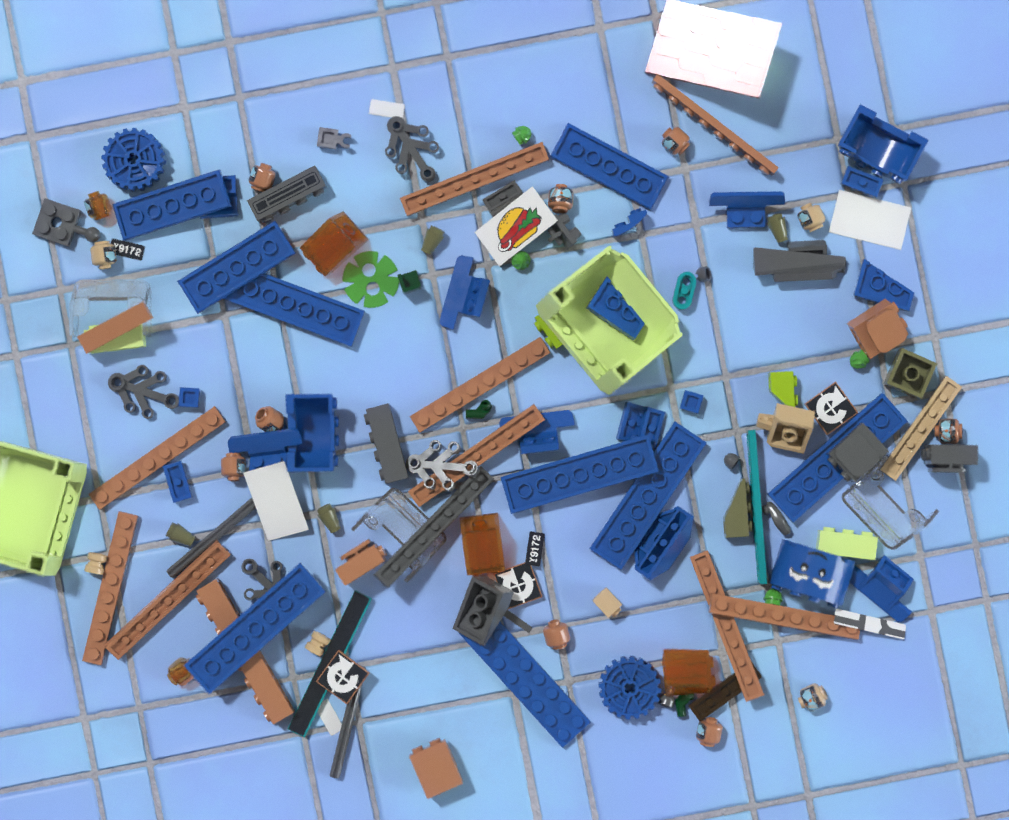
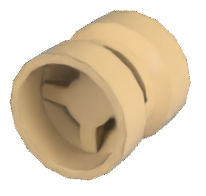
M88 552L87 558L90 562L85 565L84 571L103 575L104 568L102 563L106 562L107 555Z
M314 630L311 635L312 639L310 642H307L305 648L321 657L324 653L323 648L329 644L331 639Z

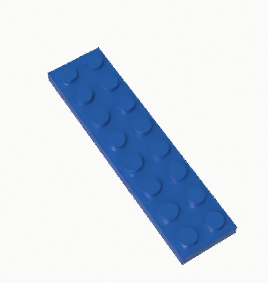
M265 273L224 298V300L350 347L354 343L365 313L362 309Z
M883 392L880 393L767 495L788 519L794 523L843 479L840 475L842 471L838 466L834 468L827 459L829 457L827 453L857 425L864 423L883 444L908 421Z
M674 421L654 451L659 472L635 479L589 549L622 570L707 442Z
M645 435L502 476L501 481L510 512L513 514L659 472L649 435Z
M300 562L184 664V667L205 691L211 694L321 597L326 590Z
M499 622L484 646L459 633L562 748L591 722L501 622Z

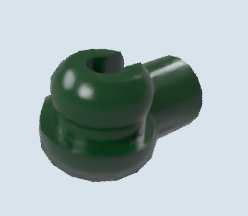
M483 400L476 410L466 409V419L485 418L492 408L490 401Z
M684 690L675 699L677 717L687 716L685 705L694 699L693 691Z

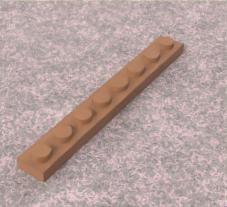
M659 74L654 77L652 84H654L653 88L661 94L663 92L669 96L668 99L673 104H680L687 115L690 117L694 115L699 119L698 123L706 129L708 127L714 131L713 134L718 139H725L730 143L728 146L736 152H742L744 158L749 163H756L760 166L759 170L762 173L772 176L779 167Z
M540 142L403 196L400 200L406 215L410 216L549 161L543 142Z
M539 337L414 413L410 418L420 433L550 354V351L542 338Z
M533 404L449 463L464 464L471 460L479 466L545 419L535 404ZM469 465L467 471L472 470L473 466ZM442 470L454 483L466 475L464 472ZM435 473L429 476L437 482L435 489H427L424 486V481L408 491L418 507L445 490ZM429 481L428 486H432L433 481ZM451 482L446 484V488L451 485Z
M214 406L89 493V496L98 509L101 510L226 423L225 419Z
M118 512L82 659L84 662L102 665L106 651L104 645L108 642L138 515Z
M216 540L104 645L105 648L119 660L231 555L230 552Z
M708 550L691 556L690 560L709 606L711 594L725 596ZM712 614L745 701L763 696V690L735 619Z
M711 594L709 614L853 640L859 639L860 629L834 624V615L718 594Z

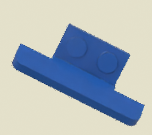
M782 191L715 192L709 198V206H726L727 228H765L766 205H785V194Z
M461 255L456 260L439 320L440 325L445 328L454 330L458 313L472 317H480L490 280L469 276L474 257Z
M570 410L541 413L545 420L519 438L521 454L559 450L557 427L574 426L573 413ZM515 416L504 417L500 419L499 427L510 421Z
M292 428L231 436L227 443L229 453L248 452L250 457L249 471L283 461L287 468V446L301 445L302 438L299 431Z
M885 555L880 558L873 571L868 575L855 565L850 583L898 622L904 621L912 612L899 601L914 580Z

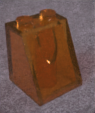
M343 211L330 217L300 249L303 251V255L312 261L316 270L327 276L335 271L369 239Z
M498 513L460 517L467 575L479 576L482 573L505 571Z
M663 649L662 667L665 696L712 692L713 686H716L715 675H711V668L714 667L713 656H709V650Z

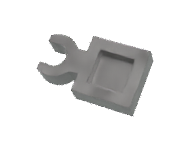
M319 127L317 147L336 150L337 144H339L341 147L349 149L350 145L344 144L343 140L352 136L348 133L340 136L337 129Z

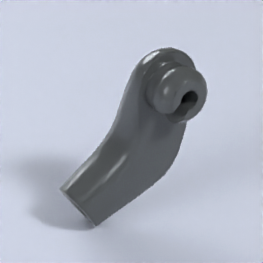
M767 502V505L762 506L764 515H771L775 526L783 535L791 532L782 513L772 502Z

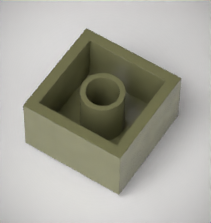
M900 348L883 384L913 398L922 399L938 363Z

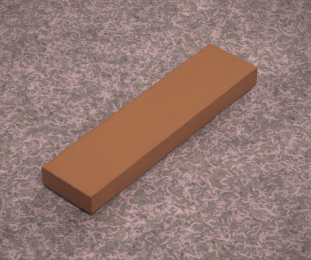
M142 301L79 335L77 338L87 354L151 320L153 316L145 302Z

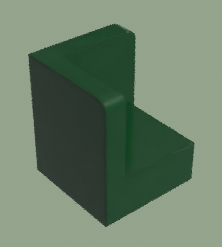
M416 270L397 275L403 294L422 289Z

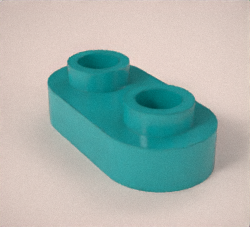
M683 272L677 278L672 302L679 310L687 309L692 303L696 287V277L693 273ZM683 279H689L690 284L684 285ZM679 297L685 298L684 304L679 303Z

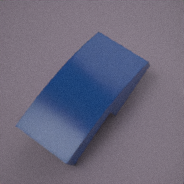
M641 208L630 211L631 215L627 217L629 224L621 222L614 225L615 228L611 231L613 238L619 237L637 226L646 216L647 211H641Z

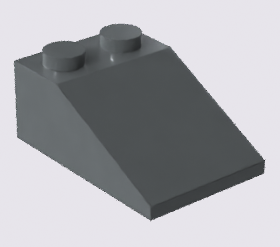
M485 575L472 576L452 629L484 646L506 613L514 591Z

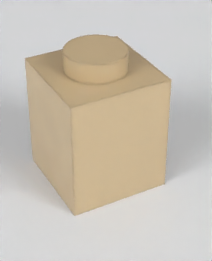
M606 587L592 599L608 618L610 616L615 617L621 611L620 607L622 604Z

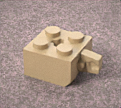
M777 403L773 415L759 413L756 427L768 430L767 443L771 447L804 454L813 430L815 412Z

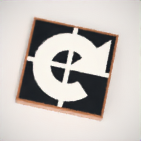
M836 382L804 404L808 410L815 412L814 419L826 435L858 413Z
M525 562L493 573L496 582L514 591L508 609L542 597L532 566L526 565Z
M338 650L316 682L348 704L370 672Z

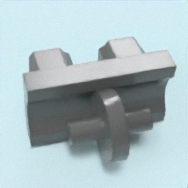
M566 213L558 216L555 214L554 216L558 221L550 226L551 228L548 232L551 237L548 241L551 243L555 240L559 246L563 243L568 250L577 242L576 240L581 236V232L576 227L570 231L566 228L565 225L570 222V218Z

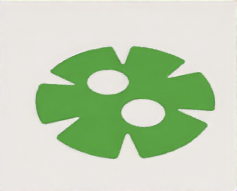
M366 251L354 256V259L359 267L348 262L344 269L343 282H354V284L344 289L346 294L356 304L365 296L364 307L375 308L386 304L388 300L383 291L394 296L398 289V277L388 276L397 271L396 265L386 255L377 263L378 252ZM370 263L375 266L376 272L373 276L367 277L363 274L362 268L365 264ZM370 282H375L379 285L380 290L376 295H369L366 291V286Z

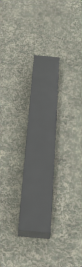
M480 466L479 473L475 477H469L374 576L388 589L479 496L494 478Z

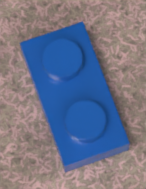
M847 166L840 185L877 198L884 179Z
M182 461L164 465L163 470L173 503L193 498Z

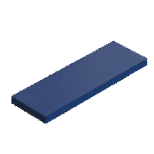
M567 123L550 155L552 159L649 210L654 206L669 177L570 123Z
M215 170L112 204L123 241L232 207L221 170Z
M274 221L177 282L196 313L199 314L296 253L277 222Z

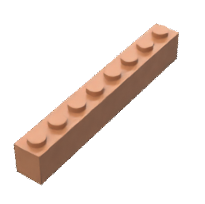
M219 578L196 590L198 593L196 598L201 605H205L207 609L205 613L210 622L214 621L217 628L215 631L218 635L240 616ZM259 650L238 671H243L246 676L244 678L246 685L249 689L253 688L255 692L254 698L257 704H262L265 709L263 714L267 721H272L275 724L294 713L295 710Z

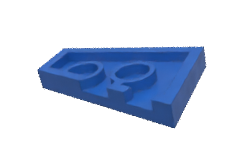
M863 259L853 296L876 303L886 299L891 303L894 302L898 309L908 312L910 311L914 292L885 274L879 268L873 266L866 259Z
M608 276L604 279L586 309L631 340L636 339L645 324L631 305L629 306L622 298L619 290H616L611 284Z

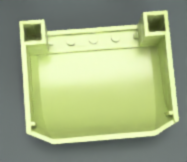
M608 246L551 290L536 305L539 316L596 386L608 395L613 393L683 336L679 330L677 314L627 254L611 249V246ZM607 276L615 289L619 290L622 294V298L629 306L631 305L645 323L635 340H631L586 309Z
M0 441L1 564L42 576H56L63 560L86 478L87 464Z

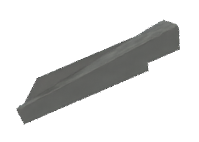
M755 247L753 249V270L755 276L772 274L774 282L829 280L835 278L836 273L846 272V258L843 256Z

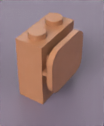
M886 299L847 323L860 349L864 351L869 359L881 352L886 353L904 342L907 335H909L906 330L908 327L907 323L898 315L899 309L897 305Z
M368 539L340 557L341 560L348 559V562L335 569L345 586L386 560L385 556L387 553L382 545L378 547L377 544H374L371 547H367L372 542Z
M434 739L425 748L422 745L412 749V753L409 755L427 799L463 784V779L445 739Z

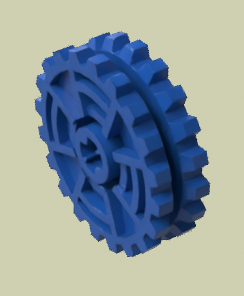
M125 128L121 134L118 132L114 133L115 138L107 140L109 145L103 147L105 154L101 155V159L105 162L102 164V167L107 171L106 176L112 179V183L116 186L119 185L125 191L127 188L131 192H135L136 189L144 191L146 186L153 187L152 182H158L160 180L159 174H163L165 171L162 168V165H166V160L163 158L165 151L160 149L162 147L161 143L158 140L155 141L156 138L152 134L148 135V132L143 129L139 132L137 128H132L131 131ZM132 156L138 158L135 160V164L131 162Z
M630 655L629 659L621 656L620 661L612 660L613 665L605 667L606 673H601L600 678L602 682L598 684L599 688L602 689L599 695L604 698L602 701L603 705H608V711L610 713L616 712V717L619 718L623 715L625 719L630 720L631 716H634L635 719H639L640 714L646 716L648 714L647 710H653L655 708L654 702H659L660 699L657 694L661 693V687L658 686L661 681L660 678L655 677L658 674L655 669L651 670L652 665L649 662L645 664L641 657L636 660L634 656ZM626 684H634V691H625L627 689Z

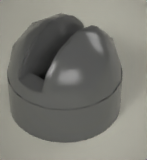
M708 266L697 269L695 274L699 276L696 278L698 281L708 282L711 280V271Z
M729 453L724 457L725 466L730 470L740 460V457L733 453Z
M670 693L661 695L658 704L673 708V695Z

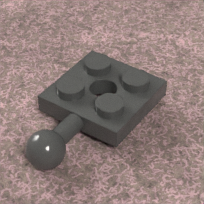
M44 198L32 232L33 235L70 247L74 233L85 236L89 242H96L100 238V231L97 228L89 227L86 229L77 225L81 210ZM57 217L61 218V225L54 228L52 225L53 220Z

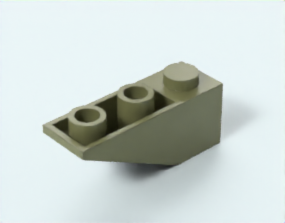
M740 479L723 517L725 538L749 536V532H752L751 520L748 521V513H751L750 501H747L746 494H749V482H745V479Z

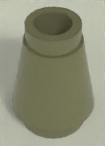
M782 213L768 217L767 225L777 243L787 240L786 222Z
M431 225L426 231L421 251L431 255L443 240L445 232Z
M329 503L317 509V516L330 533L341 529L335 507H332Z
M172 523L165 535L169 537V540L189 547L195 539V536L179 523Z

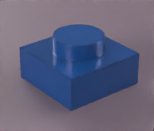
M180 387L179 407L199 408L200 389Z
M685 390L679 409L698 414L704 395Z

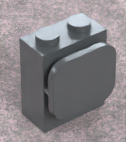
M860 423L827 453L829 457L827 460L834 468L838 466L842 471L840 475L847 482L855 483L889 451L864 423Z
M924 445V449L921 451V458L924 460V464L935 466L934 468H928V472H966V468H960L959 466L978 465V445Z

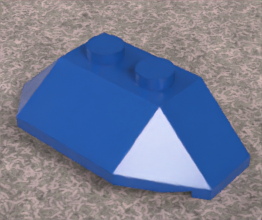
M679 506L660 513L635 549V570L649 580L668 571L691 538L694 516Z

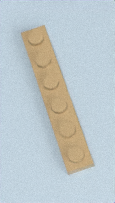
M948 376L944 377L879 469L894 481L898 479L962 386Z

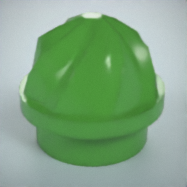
M526 126L516 127V130L512 132L514 138L519 145L526 144L531 137L530 128Z
M524 251L517 252L511 258L513 267L517 270L526 269L530 265V256Z
M863 350L853 352L850 357V365L855 369L865 368L866 364L870 362Z
M776 589L767 591L763 598L765 603L780 606L781 602H783L781 593Z

